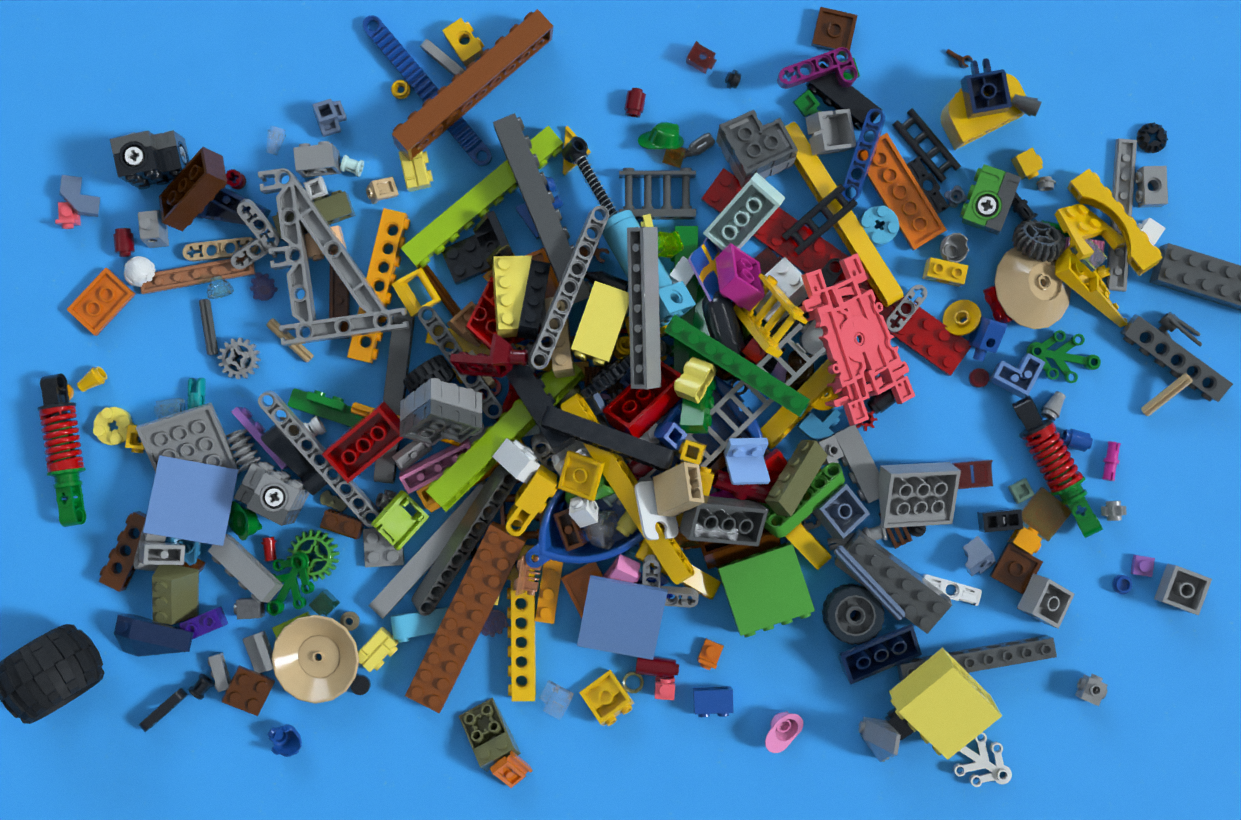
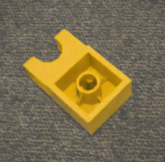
M543 465L538 468L527 484L523 483L516 492L515 502L508 511L506 530L512 536L523 534L536 514L543 512L547 505L545 502L548 497L552 498L558 489L556 487L558 484L557 474ZM511 525L521 528L515 530L511 527Z

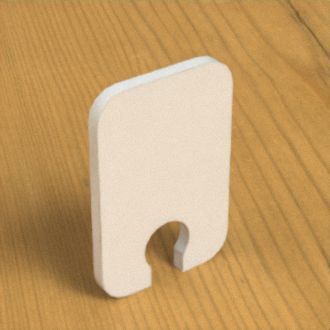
M653 481L637 483L634 491L644 537L647 540H658L659 537L655 524L660 522L665 527V539L675 538L679 533L676 516L658 515Z

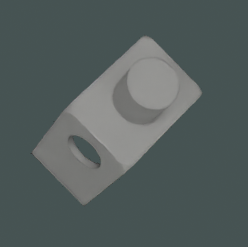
M161 210L138 212L140 239L149 248L169 246L168 228L166 224L162 223Z

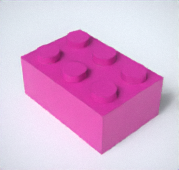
M730 243L715 258L719 292L723 297L733 300L740 308L750 311L765 297L763 282L758 277L761 273L760 262Z

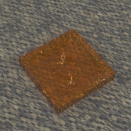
M1040 487L1022 510V520L1026 525L1038 531L1042 538L1049 541L1072 512L1047 490Z

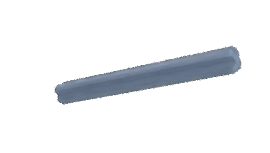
M838 546L834 550V554L896 620L899 621L904 618V610L843 546Z

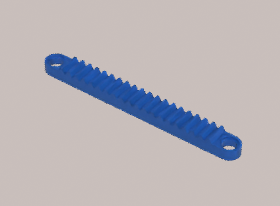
M367 16L363 21V28L366 34L423 102L429 98L433 99L438 95L439 89L384 23L377 16ZM371 21L378 23V27L374 31L368 29V24ZM462 117L447 129L475 164L483 167L491 162L492 154ZM480 151L487 153L485 161L477 159V154Z

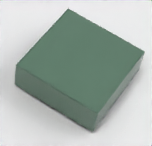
M1026 478L1008 486L1016 504L1035 495Z

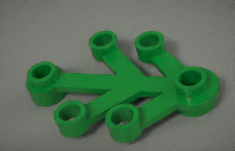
M1062 330L1055 331L1043 343L1033 342L1027 347L1026 353H1030L1046 362L1043 369L1046 372V377L1050 380L1056 379L1059 376V371L1056 368H1052L1046 358L1054 360L1067 383L1076 382L1078 375L1069 369L1065 361L1083 364L1087 370L1098 369L1101 364V360L1097 355L1084 357L1066 353L1073 347L1084 343L1085 338L1082 334L1073 335L1070 341L1055 351L1047 349L1054 343L1065 340L1066 334ZM1057 333L1062 335L1060 340L1056 337ZM1077 336L1081 339L1080 343L1075 341ZM1035 348L1040 350L1039 355L1034 353ZM1091 359L1096 360V364L1094 366L1091 364ZM1051 370L1055 372L1054 377H1051L1049 374ZM1069 374L1074 376L1072 381L1068 378Z
M296 552L288 560L280 558L273 562L275 571L284 570L286 567H292V569L287 574H273L281 583H285L277 598L267 603L266 609L270 615L276 616L283 612V602L290 589L293 595V606L296 609L306 606V599L300 594L297 581L298 574L302 583L301 591L304 594L313 592L314 584L308 579L306 569L309 566V558L304 552Z

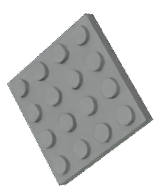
M212 402L136 427L155 473L159 455L237 469L238 473H240L239 465H236V458H233V451L230 450V444L227 443V437Z

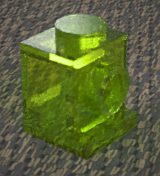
M678 231L674 233L658 232V256L672 258L684 249Z

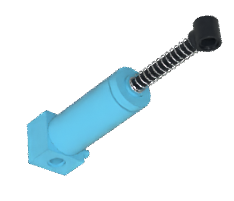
M575 136L562 149V155L566 161L578 166V170H581L580 174H583L584 179H586L585 182L589 184L588 187H591L590 191L592 189L595 194L593 195L595 200H598V204L606 207L609 211V218L602 235L628 278L627 228L640 227L631 210L619 213L615 210V206L612 205L614 202L610 201L611 198H608L605 192L606 189H603L604 185L600 184L599 177H596V172H593L594 168H591V164L588 163L589 160H586L588 157L586 153L588 150L587 143L581 137ZM658 258L661 328L669 324L674 314L681 318L696 303L683 281L673 284Z

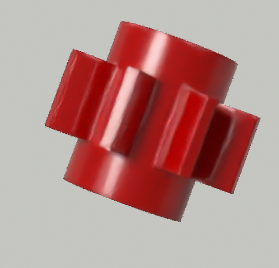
M875 411L867 412L869 417L868 423L861 422L856 427H863V431H867V426L875 428L872 424L873 421L878 420L873 417Z

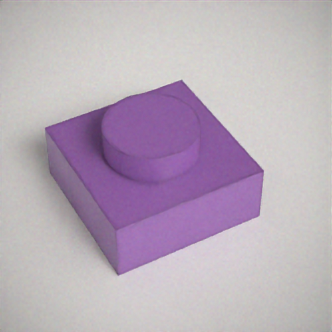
M1133 555L1131 574L1152 577L1155 558Z

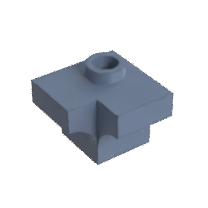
M328 99L313 104V113L322 136L326 137L341 132L339 122L347 120L341 101Z
M979 536L963 547L964 553L968 557L965 567L971 576L977 572L982 574L996 563L993 552Z

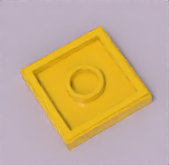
M571 450L567 451L557 488L587 500L595 501L605 463Z

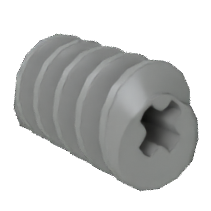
M247 429L237 430L226 435V437H230L227 443L233 444L230 450L237 451L233 458H240L236 465H243L239 472L248 470L252 463H257L261 459V457H254L258 451L251 450L255 444L248 443L252 437L244 435L248 432Z

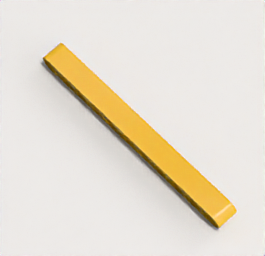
M793 121L786 125L785 128L798 149L794 165L819 203L837 186L817 155L812 156L810 143L798 124ZM836 199L827 205V208L833 215L843 208ZM851 210L833 227L850 254L858 253L865 273L869 274L868 283L880 302L885 307H888L904 297L903 291Z
M575 394L561 404L563 411L599 423L580 394ZM583 443L593 459L605 463L602 472L643 535L634 491L638 481L621 456ZM657 522L655 529L659 539L647 540L645 538L670 579L678 585L692 577L695 572L674 538L665 539V527L662 523Z

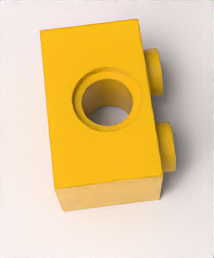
M460 18L442 30L465 67L478 59L483 53L482 48L484 45L479 37L475 38L472 32L474 30L468 21L464 22ZM463 38L470 39L466 45L460 44V41Z
M930 257L926 260L922 279L960 287L965 284L968 265Z

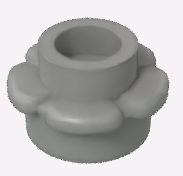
M1050 176L1041 177L1036 185L1039 191H1050L1054 189L1056 181Z

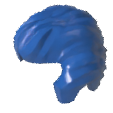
M286 724L277 728L272 727L267 734L269 740L274 743L271 751L275 755L280 754L285 757H291L297 754L302 746L300 734L292 725Z

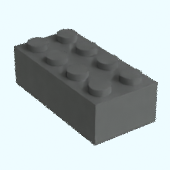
M704 495L705 503L683 513L679 531L688 540L759 546L768 509L758 501Z

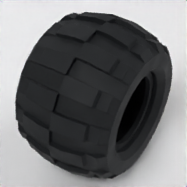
M65 624L27 643L0 662V700L15 718L21 719L22 723H34L79 697L102 680L105 672L102 669L103 662L100 653L92 640L82 630H77L75 625Z

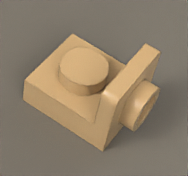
M393 177L371 181L366 189L367 197L371 199L372 204L399 195Z

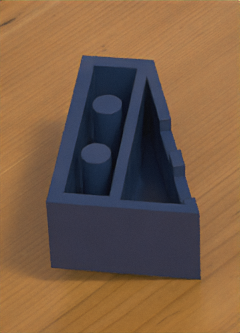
M224 187L197 217L246 225L238 215L237 207L241 200L248 198ZM255 203L265 217L268 218L271 210ZM244 206L242 210L249 212L251 207ZM261 220L253 222L255 227L263 228L264 226Z

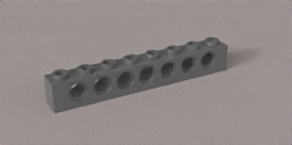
M1048 635L948 652L968 673L1057 657L1054 638ZM933 655L913 658L897 665L899 680L905 679Z

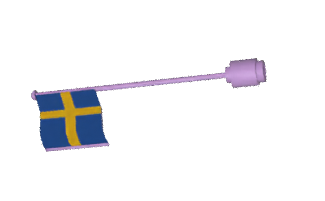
M707 237L704 243L691 253L688 262L709 302H711L715 292L719 290L715 258L721 252L718 246ZM777 362L771 374L785 383L787 370Z

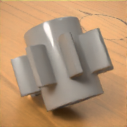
M1106 501V506H1101V516H1107V521H1120L1123 515H1127L1126 506H1121V501Z

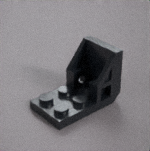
M494 211L487 213L474 227L475 235L446 247L442 252L456 285L492 270L493 256H514Z

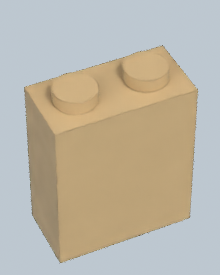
M683 462L653 477L657 513L659 516L674 517L705 503L699 464Z

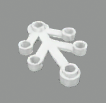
M981 733L983 734L981 741H978L977 737L974 739L977 742L979 754L966 746L960 750L961 753L975 762L963 765L960 763L955 764L953 771L957 776L961 777L966 772L984 768L991 772L980 776L977 774L971 775L969 782L974 787H979L984 782L994 780L998 784H1006L1011 780L1012 772L1009 767L1004 765L1002 758L1003 746L999 742H993L990 745V750L994 753L996 766L989 762L985 744L987 736L985 733ZM995 745H999L998 751H994ZM958 767L963 768L961 773H957ZM1005 772V777L1000 778V773ZM979 778L978 783L974 784L973 779Z

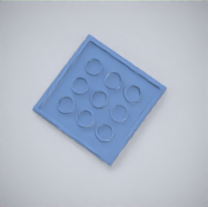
M159 455L143 533L223 546L238 470Z
M590 575L577 646L653 660L668 589Z

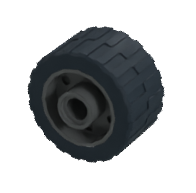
M840 585L827 595L823 603L822 615L823 621L827 626L826 628L842 642L860 645L875 638L882 629V624L884 623L882 604L867 588L861 585ZM856 610V615L850 618V613Z

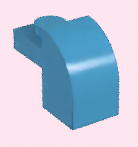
M835 408L823 421H820L810 412L796 427L809 438L825 439L834 434L829 427L833 428L840 421L838 417L841 413Z

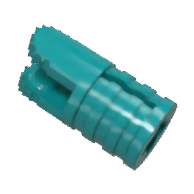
M194 378L188 379V409L205 404V378H199L197 381Z

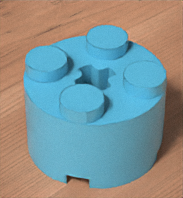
M884 205L868 209L859 219L861 226L875 247L886 245L896 236L899 230V221L896 214ZM880 224L881 227L880 229H875L874 226Z

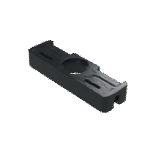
M919 156L907 163V166L935 212L939 214L950 207V203H946L939 191L941 189L932 173L928 174L920 161L922 157ZM930 181L933 185L932 190H925L923 182Z

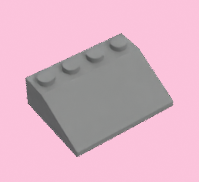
M950 462L880 465L878 490L882 527L895 528L952 524L961 470Z

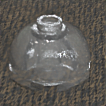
M599 510L598 523L584 527L586 536L592 545L602 549L612 548L615 540L612 538L614 534L618 533L615 528L619 521L618 515L614 513L615 511Z

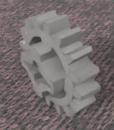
M232 338L231 344L225 342L226 348L219 349L223 354L217 357L222 359V362L218 365L225 367L222 372H229L228 377L233 378L235 376L236 379H241V375L247 379L248 373L254 375L253 369H259L256 362L261 361L260 358H257L260 351L254 350L256 344L250 345V340L248 339L243 343V338H238L237 342ZM240 346L246 347L249 351H242ZM239 355L243 356V358L240 359V362L236 361V359L239 358ZM235 365L239 371L233 370L230 366Z

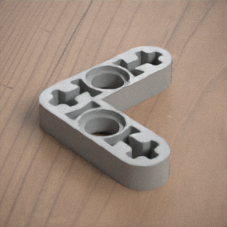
M243 199L239 202L237 213L256 238L233 253L231 264L236 269L246 268L269 253V248H276L280 242L279 233L250 199ZM244 206L251 207L249 212L243 211L242 209ZM261 220L264 223V227L258 229L254 226L253 222ZM268 236H269L270 238H272V237L275 238L274 243H273L272 241H270V242L267 241ZM257 245L260 247L261 252L254 254L251 252L250 247ZM247 253L248 256L244 258L243 263L236 261L237 256L242 258Z
M653 554L647 555L644 558L642 585L668 589L667 594L675 595L673 599L666 597L665 606L691 608L698 604L699 593L694 588L660 586L661 563L656 555ZM650 563H654V570H650ZM649 577H653L657 581L651 583L648 582L646 579Z

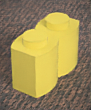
M692 357L685 363L684 373L680 378L676 379L674 390L677 396L698 404L704 397L707 387L712 382L716 369L713 364Z

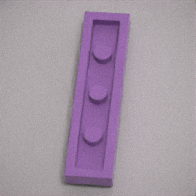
M236 407L232 410V414L279 467L287 469L288 466L261 440L265 428L258 421L255 422L251 418L253 416L252 413L245 407Z

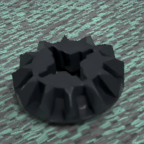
M1155 122L1145 124L1137 133V143L1143 151L1157 153L1166 146L1168 140L1167 131L1164 130L1162 125H1158ZM1156 132L1155 138L1157 139V141L1154 140L1151 143H1149L1151 138L1149 134L1152 135Z

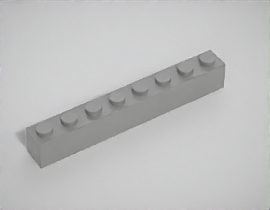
M657 227L627 228L631 389L661 387L658 231Z

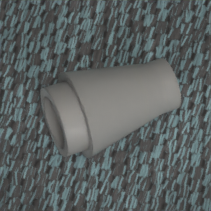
M1056 391L1041 408V415L1046 419L1053 418L1054 421L1056 418H1059L1066 396Z

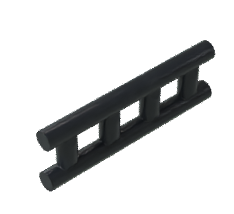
M912 108L907 112L910 117L903 124L897 120L892 126L918 157H922L921 160L942 183L946 179L943 173L951 167L956 171L961 165ZM913 124H916L922 131L915 138L907 131ZM926 138L934 145L927 153L919 146ZM940 152L947 161L938 168L931 159Z
M842 184L837 186L782 234L786 241L791 237L798 246L794 251L798 255L858 205L854 198L848 202L841 194L846 190ZM836 199L843 208L833 215L827 208V205ZM821 211L827 218V221L821 227H818L812 218ZM806 224L813 233L806 240H803L797 231Z

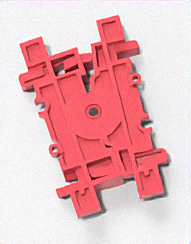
M858 253L839 261L846 280L830 287H826L821 269L801 275L809 299L803 300V306L799 307L803 312H808L810 318H807V321L816 320L815 328L821 327L823 329V335L819 339L823 341L828 360L832 363V365L828 366V372L836 374L835 381L828 383L827 386H832L834 394L839 393L837 394L838 398L825 402V405L832 407L843 405L850 426L869 419L863 400L870 398V396L879 395L891 388L897 404H902L915 397L908 376H904V374L909 372V367L905 361H901L897 352L898 346H891L890 340L894 336L890 334L884 317L879 314L883 310V305L880 302L875 303L876 298L872 289L864 290L858 286L859 283L870 278L869 274L864 271Z

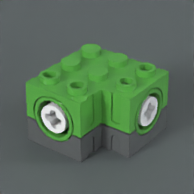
M985 164L982 169L978 168L974 177V181L977 183L976 185H971L967 199L970 201L968 204L964 203L960 213V217L963 218L962 223L999 235L1021 177Z

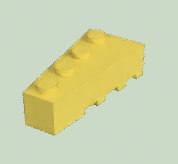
M532 255L493 256L492 273L497 334L502 338L517 337Z

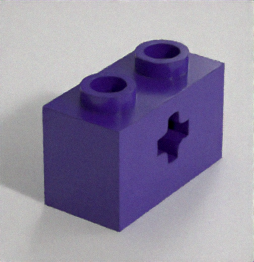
M220 606L179 625L181 629L194 632L192 639H195L229 623Z

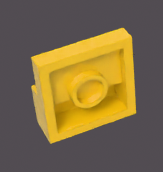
M611 670L579 692L598 722L603 726L614 724L619 714L625 715L633 709L631 705L634 704V701Z

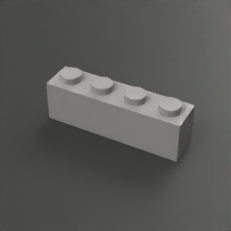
M856 425L848 426L835 432L833 435H835L844 455L840 460L844 467L848 466L850 471L848 476L853 484L856 483L859 489L857 494L860 500L865 501V503H871L879 499V471Z
M225 535L223 546L212 545L208 550L212 555V560L219 565L222 564L226 568L224 571L229 576L239 580V586L245 590L248 589L252 593L251 597L259 603H269L283 586L232 535Z

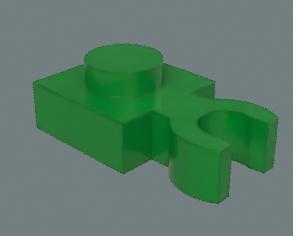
M809 89L793 101L804 117L808 114L812 115L822 112L817 110L820 103Z

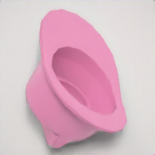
M788 711L775 715L771 720V729L765 739L767 750L771 753L784 751L802 731L803 719L801 716L789 713Z

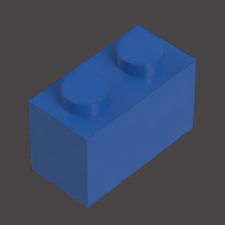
M732 687L693 688L694 713L698 714V717H710V714L726 717L729 716V713H734Z

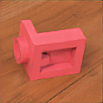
M58 202L59 219L55 220V224L62 226V229H74V226L81 225L80 215L73 210V207L68 202Z

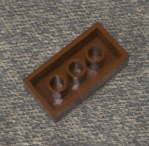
M202 147L159 195L162 223L183 232L187 226L192 224L193 219L202 213L204 207L215 198V195L226 186L227 178L222 155L205 147Z

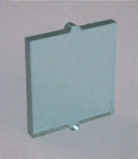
M1089 238L1085 241L1093 249L1094 253L1090 257L1080 260V262H1083L1093 272L1108 257ZM1076 247L1070 248L1075 255L1078 253Z

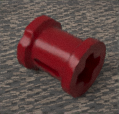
M235 169L227 171V184L236 190L244 188L246 185L245 176ZM235 176L238 177V179H236V183L232 182L235 180Z

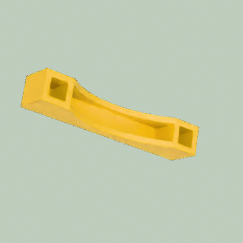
M1087 169L1070 181L1067 189L1079 203L1099 209L1116 223L1126 243L1127 262L1138 276H1141L1160 262L1162 259L1160 250L1150 243L1148 235L1144 231H1140L1136 226L1137 223L1134 218L1126 214L1123 205L1112 197L1110 189L1103 186L1095 172Z

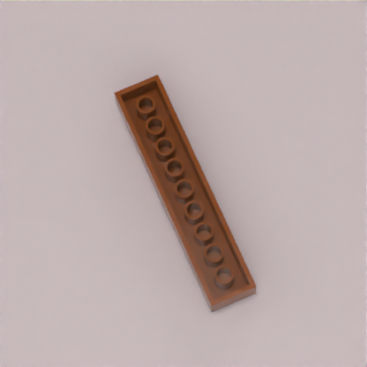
M538 9L534 13L532 11L529 12L520 25L515 24L507 36H501L495 42L493 48L486 49L481 54L479 60L469 63L466 71L455 75L451 80L452 83L447 87H441L437 92L438 95L433 99H427L418 112L413 111L404 124L400 123L393 129L394 145L409 161L415 158L552 40L553 25Z
M495 521L489 525L405 694L406 697L437 713L441 712L528 538L522 535H510L505 526Z

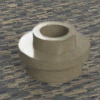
M345 612L340 618V624L346 627L348 631H352L359 626L360 619L355 612ZM347 618H351L353 620V623L351 625L347 624Z

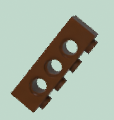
M137 511L128 516L125 530L121 531L118 535L116 548H113L109 553L108 558L110 560L107 566L105 565L100 571V583L119 592L126 590L136 570L134 569V558L146 514ZM135 528H137L140 532L138 538H136L133 535V531ZM127 545L131 548L130 555L125 553ZM117 563L122 565L121 572H118L116 569Z

